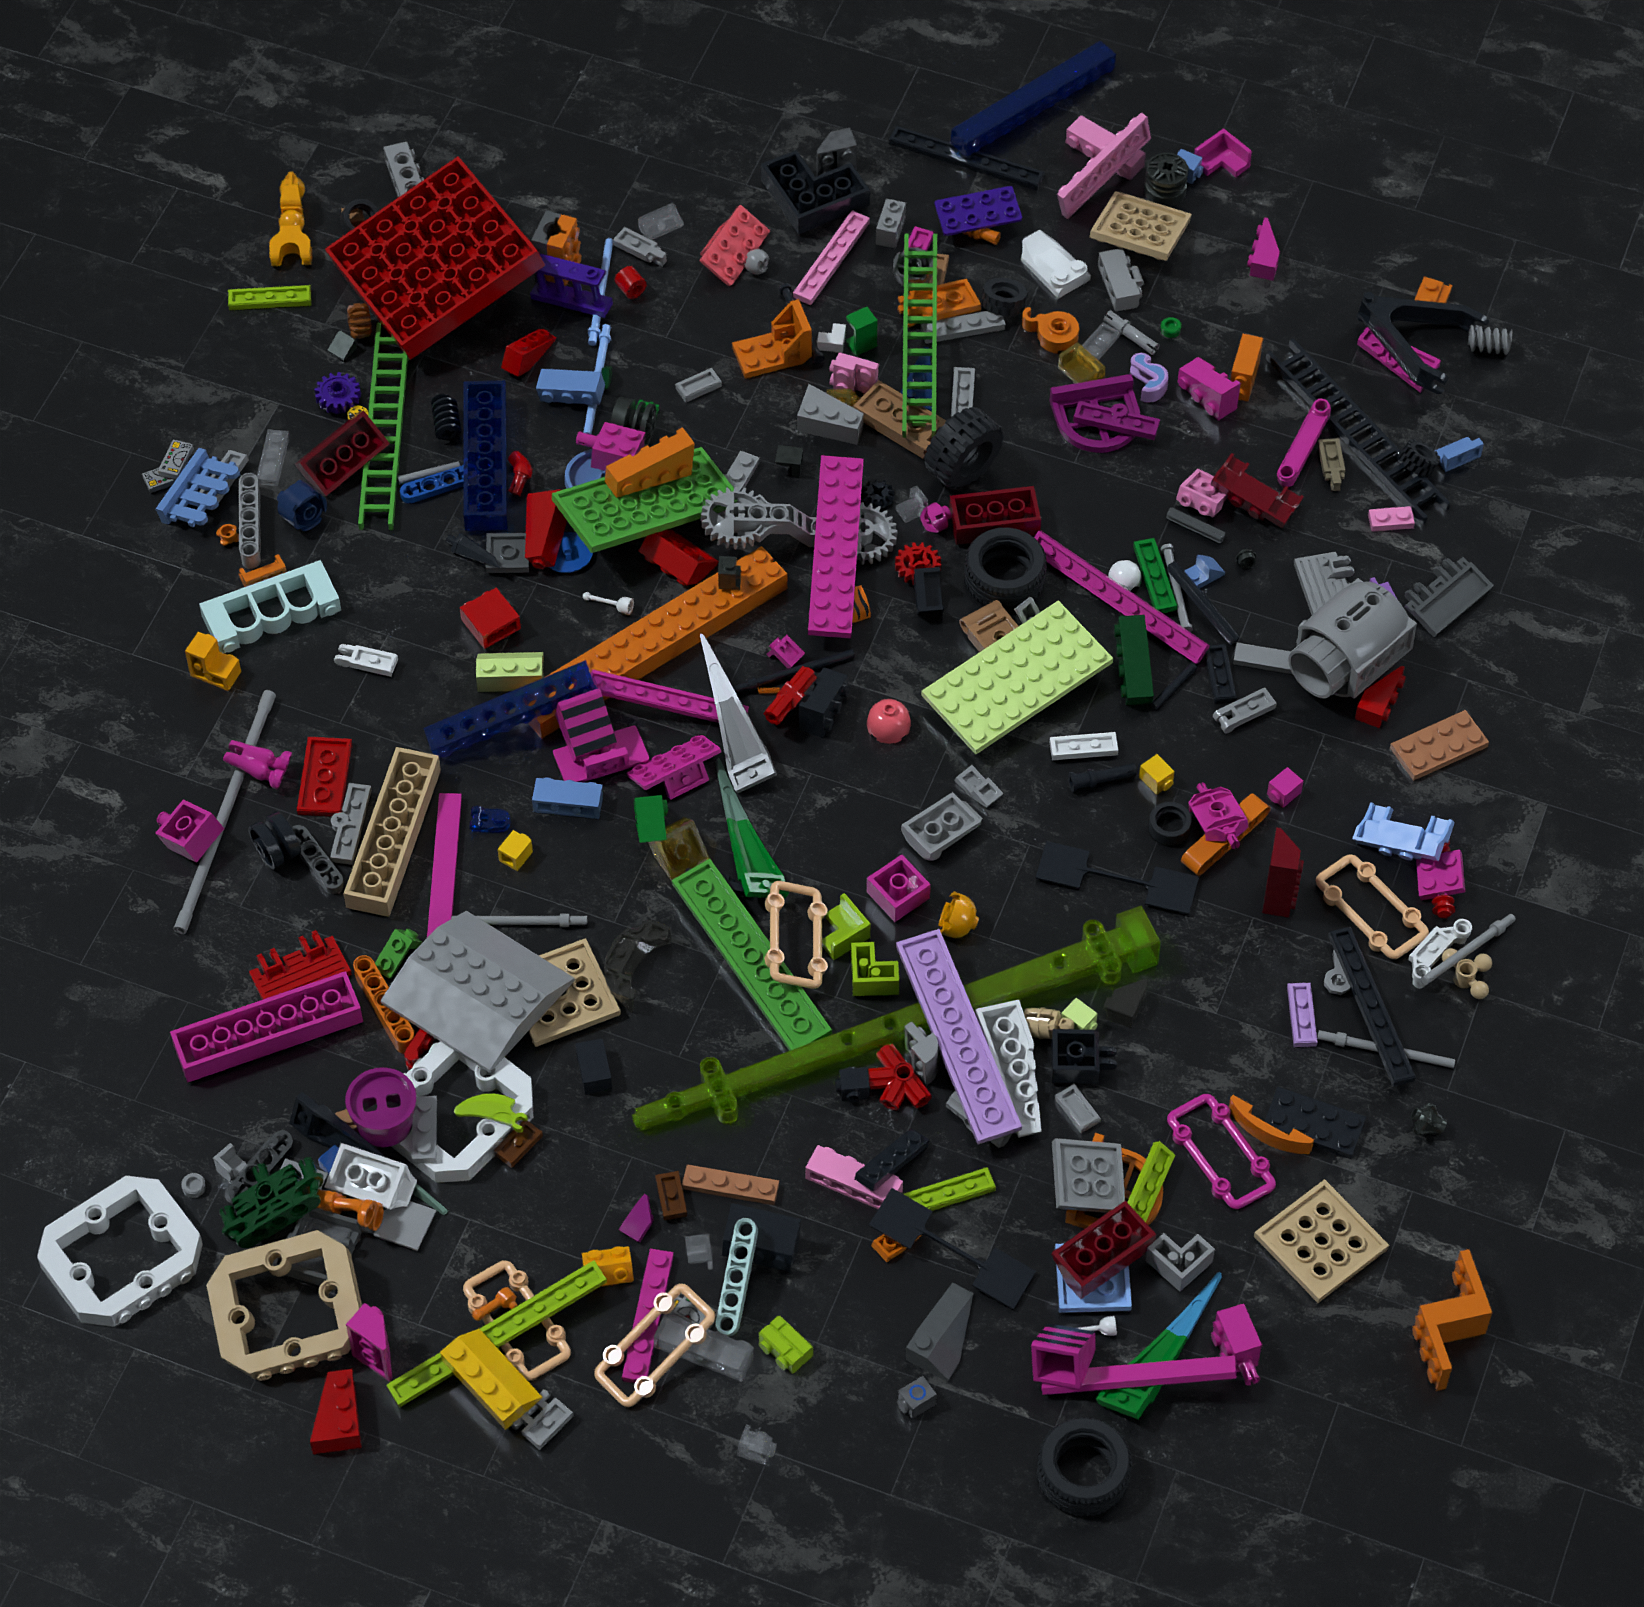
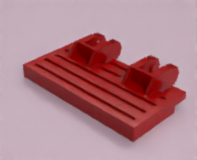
M316 930L312 931V939L317 945L313 949H310L304 936L298 937L306 957H303L300 950L282 957L285 966H283L275 948L270 949V956L275 963L271 967H268L262 954L256 955L264 975H261L258 968L249 971V974L261 999L263 1000L345 971L348 976H351V970L334 937L330 936L324 939L327 946L325 948Z

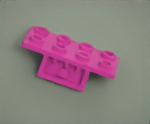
M634 725L614 731L617 741L616 747L609 752L592 755L583 759L584 763L580 761L574 763L568 746L553 750V755L563 780L583 783L635 767L639 764L648 763L650 761L637 727Z
M695 736L683 745L674 746L671 751L663 755L654 756L648 763L636 765L627 772V775L644 790L662 782L667 797L673 799L709 781L703 761L721 753V749L705 736Z

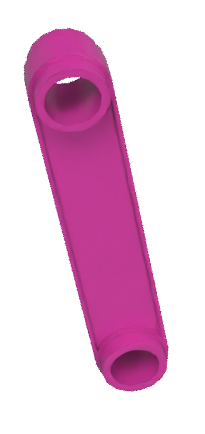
M1317 399L1307 414L1277 472V479L1281 486L1291 487L1299 476L1330 416L1331 407L1327 400Z

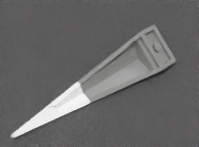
M700 634L719 720L727 771L735 792L740 793L776 776L777 773L767 748L705 636Z

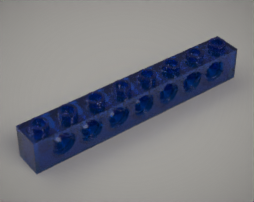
M585 660L424 728L433 754L438 755L439 758L450 756L456 750L469 748L473 743L480 740H488L497 733L510 731L516 725L529 723L535 717L548 715L557 709L558 702L598 689L592 669ZM577 683L574 688L569 689L571 684ZM557 691L553 697H549L552 692ZM532 700H536L534 705L528 706ZM516 708L514 713L508 714L511 709ZM496 717L493 722L488 723L490 718ZM475 725L472 731H468L469 727ZM451 734H455L452 739L448 740Z

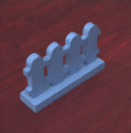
M198 448L156 507L161 522L169 525L171 521L176 522L178 519L188 522L191 527H194L195 524H206L208 517L205 510H214L219 505L215 497L216 494H226L229 491L226 480L228 478L236 479L240 475L235 462L230 461L227 464L218 461L217 457L214 456L209 459L206 450ZM211 473L214 475H218L220 477L216 479L209 477L208 475ZM198 489L209 491V493L204 494L197 491ZM191 504L194 506H198L197 510H195L192 508H188L187 505Z

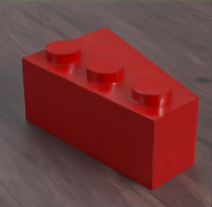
M352 1369L327 1373L310 1440L313 1454L362 1448Z

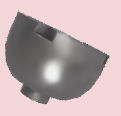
M908 248V251H926L921 248ZM899 252L893 260V272L896 280L903 287L904 252L901 254ZM908 258V267H933V258ZM908 274V283H928L933 274Z

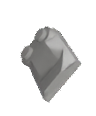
M952 792L902 824L901 831L906 841L922 858L932 861L938 859L943 850L981 825L983 818L966 801H961Z

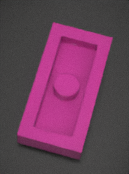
M914 227L909 238L908 248H921L928 251L934 232Z

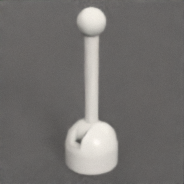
M589 592L583 594L584 600L588 601L591 599L616 605L617 610L625 615H630L633 610L634 600L632 598L622 597L618 601L593 596Z
M1114 1316L1103 1318L1097 1326L1078 1328L1089 1331L1100 1330L1105 1336L1117 1335Z

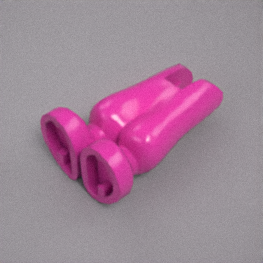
M231 740L228 748L232 752L225 753L223 761L245 771L258 780L268 781L270 786L277 790L287 770L292 752L285 751L281 756L275 757L274 753L269 749Z

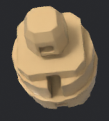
M1026 1008L1024 1011L1032 1038L1052 1039L1053 1029H1074V1021L1070 1018H1062L1060 1011L1046 1008Z

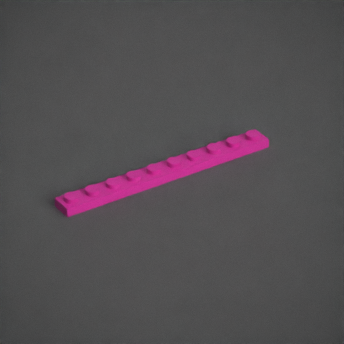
M1037 532L1034 538L1042 545L1046 554V560L1050 565L1125 616L1145 615L1147 631L1195 664L1200 663L1210 645L1044 532Z

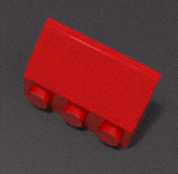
M672 529L646 536L639 549V552L645 556V560L658 564L664 573L677 577V581L685 586L698 584L719 562Z

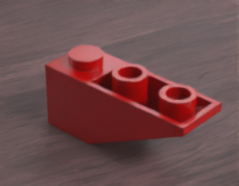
M538 329L506 346L501 368L516 376L528 372L554 343L556 337L549 334L546 330Z
M1400 666L1364 691L1357 706L1356 720L1380 728L1383 721L1387 722L1391 709H1389L1390 704L1395 705L1399 694L1396 691L1398 688L1402 689L1406 680V676L1403 675L1404 666Z

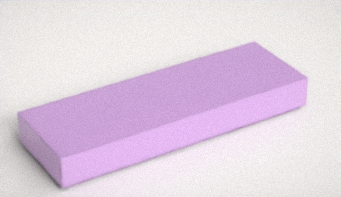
M1288 983L1287 992L1294 1047L1317 1046L1311 983Z

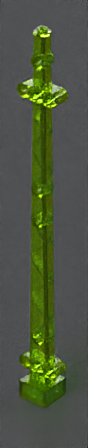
M1141 905L1116 914L1115 929L1106 932L1099 921L1088 920L1083 925L1082 941L965 984L963 987L975 1012L979 1008L1018 999L1021 1000L1096 973L1099 974L1103 983L1115 985L1121 979L1122 964L1128 963L1133 974L1158 965L1160 940ZM917 1002L728 1074L724 1073L718 1059L707 1057L700 1063L701 1084L680 1092H670L664 1098L635 1108V1114H632V1119L636 1128L640 1127L641 1130H645L671 1120H681L686 1115L713 1106L720 1122L732 1124L738 1118L736 1100L738 1097L868 1053L887 1044H894L905 1040L904 1026L911 1021L917 1028L921 1027L924 1032L931 1030L920 1003ZM888 1027H894L895 1029H894V1030H888V1029H886V1028H888ZM849 1042L852 1043V1045H844V1043ZM708 1070L715 1071L713 1073H707ZM716 1089L723 1090L722 1092H715ZM672 1105H680L677 1108L671 1107ZM731 1108L732 1110L724 1111L723 1109Z

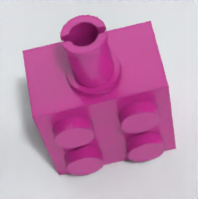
M605 422L597 436L579 431L576 444L592 448L591 467L606 471L607 465L629 454L632 456L636 455L644 447L645 432Z
M183 799L171 815L167 812H161L158 815L157 823H160L161 827L155 834L168 849L197 863L221 834L224 827L211 812Z
M1240 1304L1218 1311L1215 1322H1213L1214 1329L1211 1332V1337L1214 1345L1220 1348V1357L1235 1355L1236 1373L1241 1371L1247 1386L1251 1385V1380L1253 1384H1256L1260 1381L1255 1367L1258 1366L1262 1344L1245 1305Z

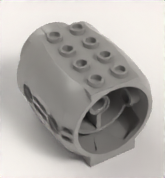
M1357 578L1353 583H1348L1343 590L1332 596L1308 620H1304L1299 625L1298 638L1296 640L1297 646L1290 652L1288 657L1290 669L1301 686L1316 697L1328 698L1330 695H1336L1339 697L1351 696L1354 699L1412 650L1417 623L1408 617L1401 603L1388 590L1376 583L1363 582Z

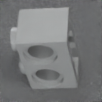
M886 199L876 228V245L896 249L905 221V202Z

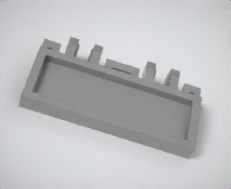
M1330 552L1294 560V566L1311 615L1330 600L1332 596L1343 590L1347 585L1345 578L1351 577L1355 573L1353 567L1347 566L1351 562L1349 556L1337 557L1336 552Z

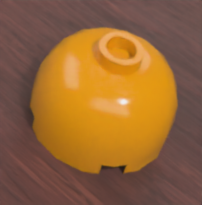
M954 891L949 896L953 898L951 903L946 902L938 926H943L940 930L942 935L961 938L968 934L970 929L974 930L976 928L979 917L976 916L974 902L965 895Z

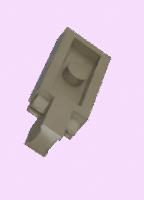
M1339 438L1318 440L1317 445L1325 481L1330 480L1332 491H1340L1341 480L1345 478V466Z

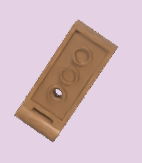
M878 380L853 408L864 413L863 423L919 457L924 458L925 453H927V446L930 445L932 439V423H926V426H912V423H907L906 438H902L903 394ZM907 406V415L932 416V412L923 406ZM936 415V433L946 422V420Z
M998 600L959 620L962 630L968 635V639L979 652L1019 627Z

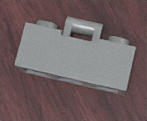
M1123 248L1100 252L1098 267L1115 312L1137 308L1140 298H1142L1140 286L1144 284L1139 268L1137 266L1131 267L1130 258L1125 255Z

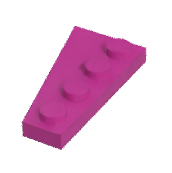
M1366 327L1358 338L1357 345L1421 393L1423 387L1415 384L1371 330ZM1412 347L1425 364L1438 369L1441 360Z

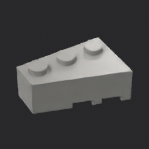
M809 384L797 415V431L858 445L863 431L864 413Z

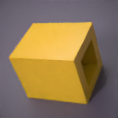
M1156 754L1140 765L1139 778L1157 795L1161 791H1167L1173 785L1175 771Z
M514 830L498 848L499 861L516 871L520 869L533 853L532 840L527 835L519 834Z

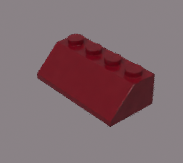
M363 410L355 414L295 463V466L308 482L324 496H327L390 443Z
M1276 827L1262 913L1289 917L1290 909L1295 910L1304 860H1299L1301 850L1278 827Z
M1125 1200L1057 1248L1051 1255L1065 1283L1081 1300L1147 1253V1248L1155 1241L1156 1233Z

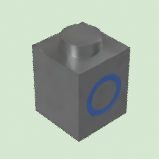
M924 1376L899 1390L897 1404L904 1414L908 1413L910 1418L913 1419L936 1405L937 1394Z

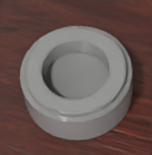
M197 1173L186 1175L181 1183L183 1193L190 1198L201 1196L206 1189L204 1178Z

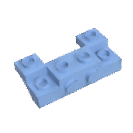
M1370 803L1364 819L1356 827L1353 840L1357 844L1375 847L1383 855L1392 856V854H1396L1405 860H1412V858L1421 860L1422 857L1439 861L1444 843L1449 842L1455 823L1453 820H1444L1431 816L1426 830H1424L1422 827L1390 821L1393 812L1391 807L1388 806L1386 808Z

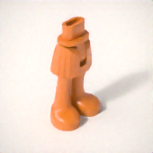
M319 1190L317 1192V1195L321 1197V1203L317 1208L336 1214H341L342 1211H354L358 1213L357 1221L360 1226L368 1227L374 1231L378 1230L381 1226L384 1215L382 1203L370 1199H346V1195L333 1191Z

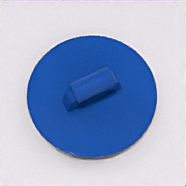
M564 532L555 565L549 568L561 573L578 571L590 562L593 553L589 551L577 533Z

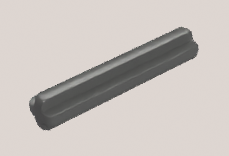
M1173 507L1167 512V519L1213 541L1222 543L1226 533Z

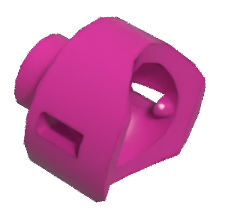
M938 503L926 506L920 515L921 522L926 531L935 533L947 529L948 520L952 518L949 508L947 506L941 507Z

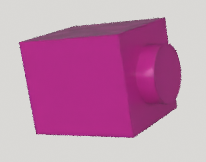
M1287 767L1269 782L1267 795L1271 801L1278 803L1284 808L1301 794L1303 780Z

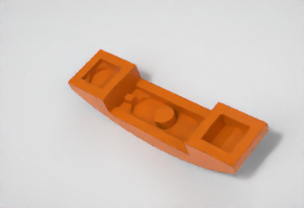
M1234 1095L1231 1096L1229 1102L1231 1115L1253 1137L1279 1150L1298 1154H1310L1314 1139L1294 1128L1289 1135L1253 1116L1251 1114L1253 1108L1251 1104Z

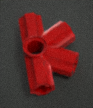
M802 666L794 677L787 681L777 693L775 700L763 713L771 724H780L790 710H793L804 697V693L817 678L812 669Z
M893 1043L883 1046L876 1054V1057L884 1067L868 1068L870 1090L885 1088L880 1098V1103L890 1110H898L905 1096L915 1109L922 1108L932 1099V1095L914 1073L912 1065L905 1061ZM901 1074L909 1075L907 1078L899 1077Z

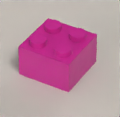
M900 855L867 877V893L894 922L930 899L931 884L903 855Z

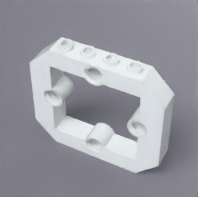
M440 1041L433 1044L429 1052L423 1058H419L414 1063L412 1069L404 1073L412 1081L416 1090V1097L425 1096L431 1093L434 1083L458 1060H461L475 1071L476 1084L480 1090L484 1092H490L495 1089L499 1090L505 1096L515 1100V1105L512 1108L514 1113H524L527 1115V1121L529 1122L533 1119L531 1077L505 1057L489 1073ZM484 1075H491L488 1078L483 1077ZM419 1079H425L423 1082H418ZM386 1102L388 1108L400 1106L393 1102ZM483 1119L477 1125V1137L455 1158L437 1145L435 1163H413V1127L410 1134L402 1142L391 1147L436 1183L469 1181L495 1156L494 1149L514 1129L494 1120ZM519 1120L516 1124L519 1125L523 1120ZM488 1132L494 1133L490 1136L484 1135Z
M125 1176L47 1225L44 1229L37 1258L41 1269L81 1323L115 1327L119 1323L127 1322L136 1312L147 1309L156 1299L167 1296L173 1288L187 1283L196 1274L203 1244L200 1233L159 1180ZM140 1200L151 1215L148 1224L153 1238L158 1242L170 1240L178 1253L150 1271L139 1272L132 1283L100 1302L92 1291L94 1278L90 1267L82 1262L72 1264L62 1249L88 1232L92 1234L104 1233L109 1227L110 1218ZM94 1217H100L98 1220H92ZM160 1225H166L164 1228H157ZM81 1276H85L83 1280H76ZM147 1284H151V1285H152L151 1287H149V1288H147V1289L142 1288V1287H144V1286L147 1285Z

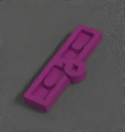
M1079 401L1073 418V422L1151 440H1155L1160 425V419L1135 413L1127 414V407L1119 403L1113 405L1112 408Z

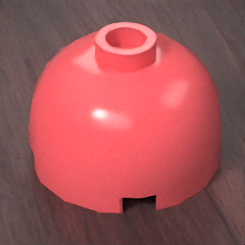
M885 699L873 705L867 719V728L870 735L872 734L876 737L877 741L887 744L897 743L901 741L902 737L908 735L911 719L908 709L901 702Z

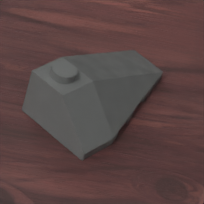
M954 1283L950 1285L906 1347L907 1361L947 1382L949 1381L960 1363L973 1300L972 1292Z

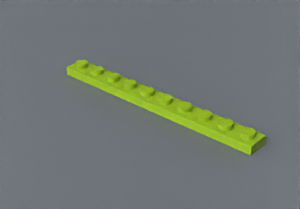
M593 1260L483 1326L480 1330L499 1348L607 1283V1279ZM440 1353L387 1384V1388L398 1406L401 1407L453 1376L454 1373L442 1361Z

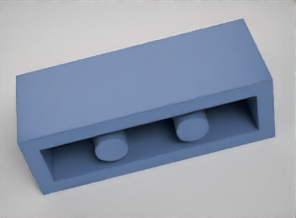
M541 369L536 391L540 401L547 403L561 402L567 404L600 405L605 382L601 372Z
M536 778L532 798L533 812L599 819L603 800V788L601 784L594 782L582 783L573 780L562 781L551 778Z

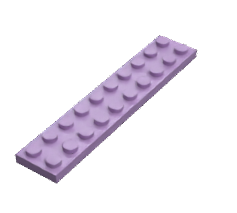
M940 929L896 942V948L931 1033H934L937 1038L939 1052L977 1144L1021 1131L1022 1125Z

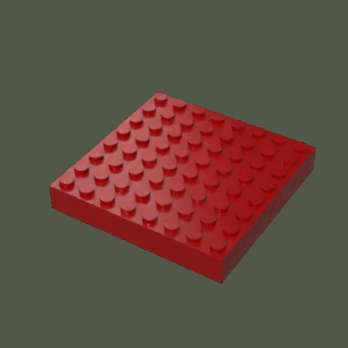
M458 156L325 248L333 264L410 360L545 266L538 250Z

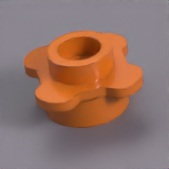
M225 524L217 530L216 534L221 539V545L227 546L230 543L239 541V534L236 532L237 527L235 525Z

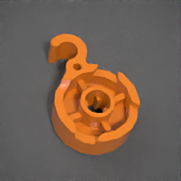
M1027 307L1024 309L1022 327L1026 331L1037 332L1040 345L1046 351L1058 353V351L1067 350L1068 352L1076 346L1079 337V323L1075 317L1069 313L1054 311L1030 318L1031 308Z

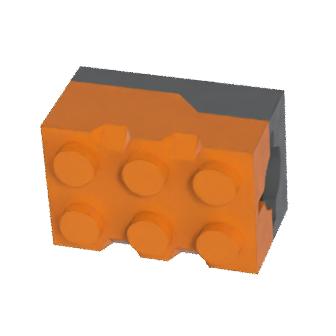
M546 210L531 239L532 245L540 254L579 264L581 262L582 256L579 254L581 242L578 241L580 228L577 227V218ZM544 274L546 281L555 283L553 276ZM563 279L564 285L567 286L569 280Z

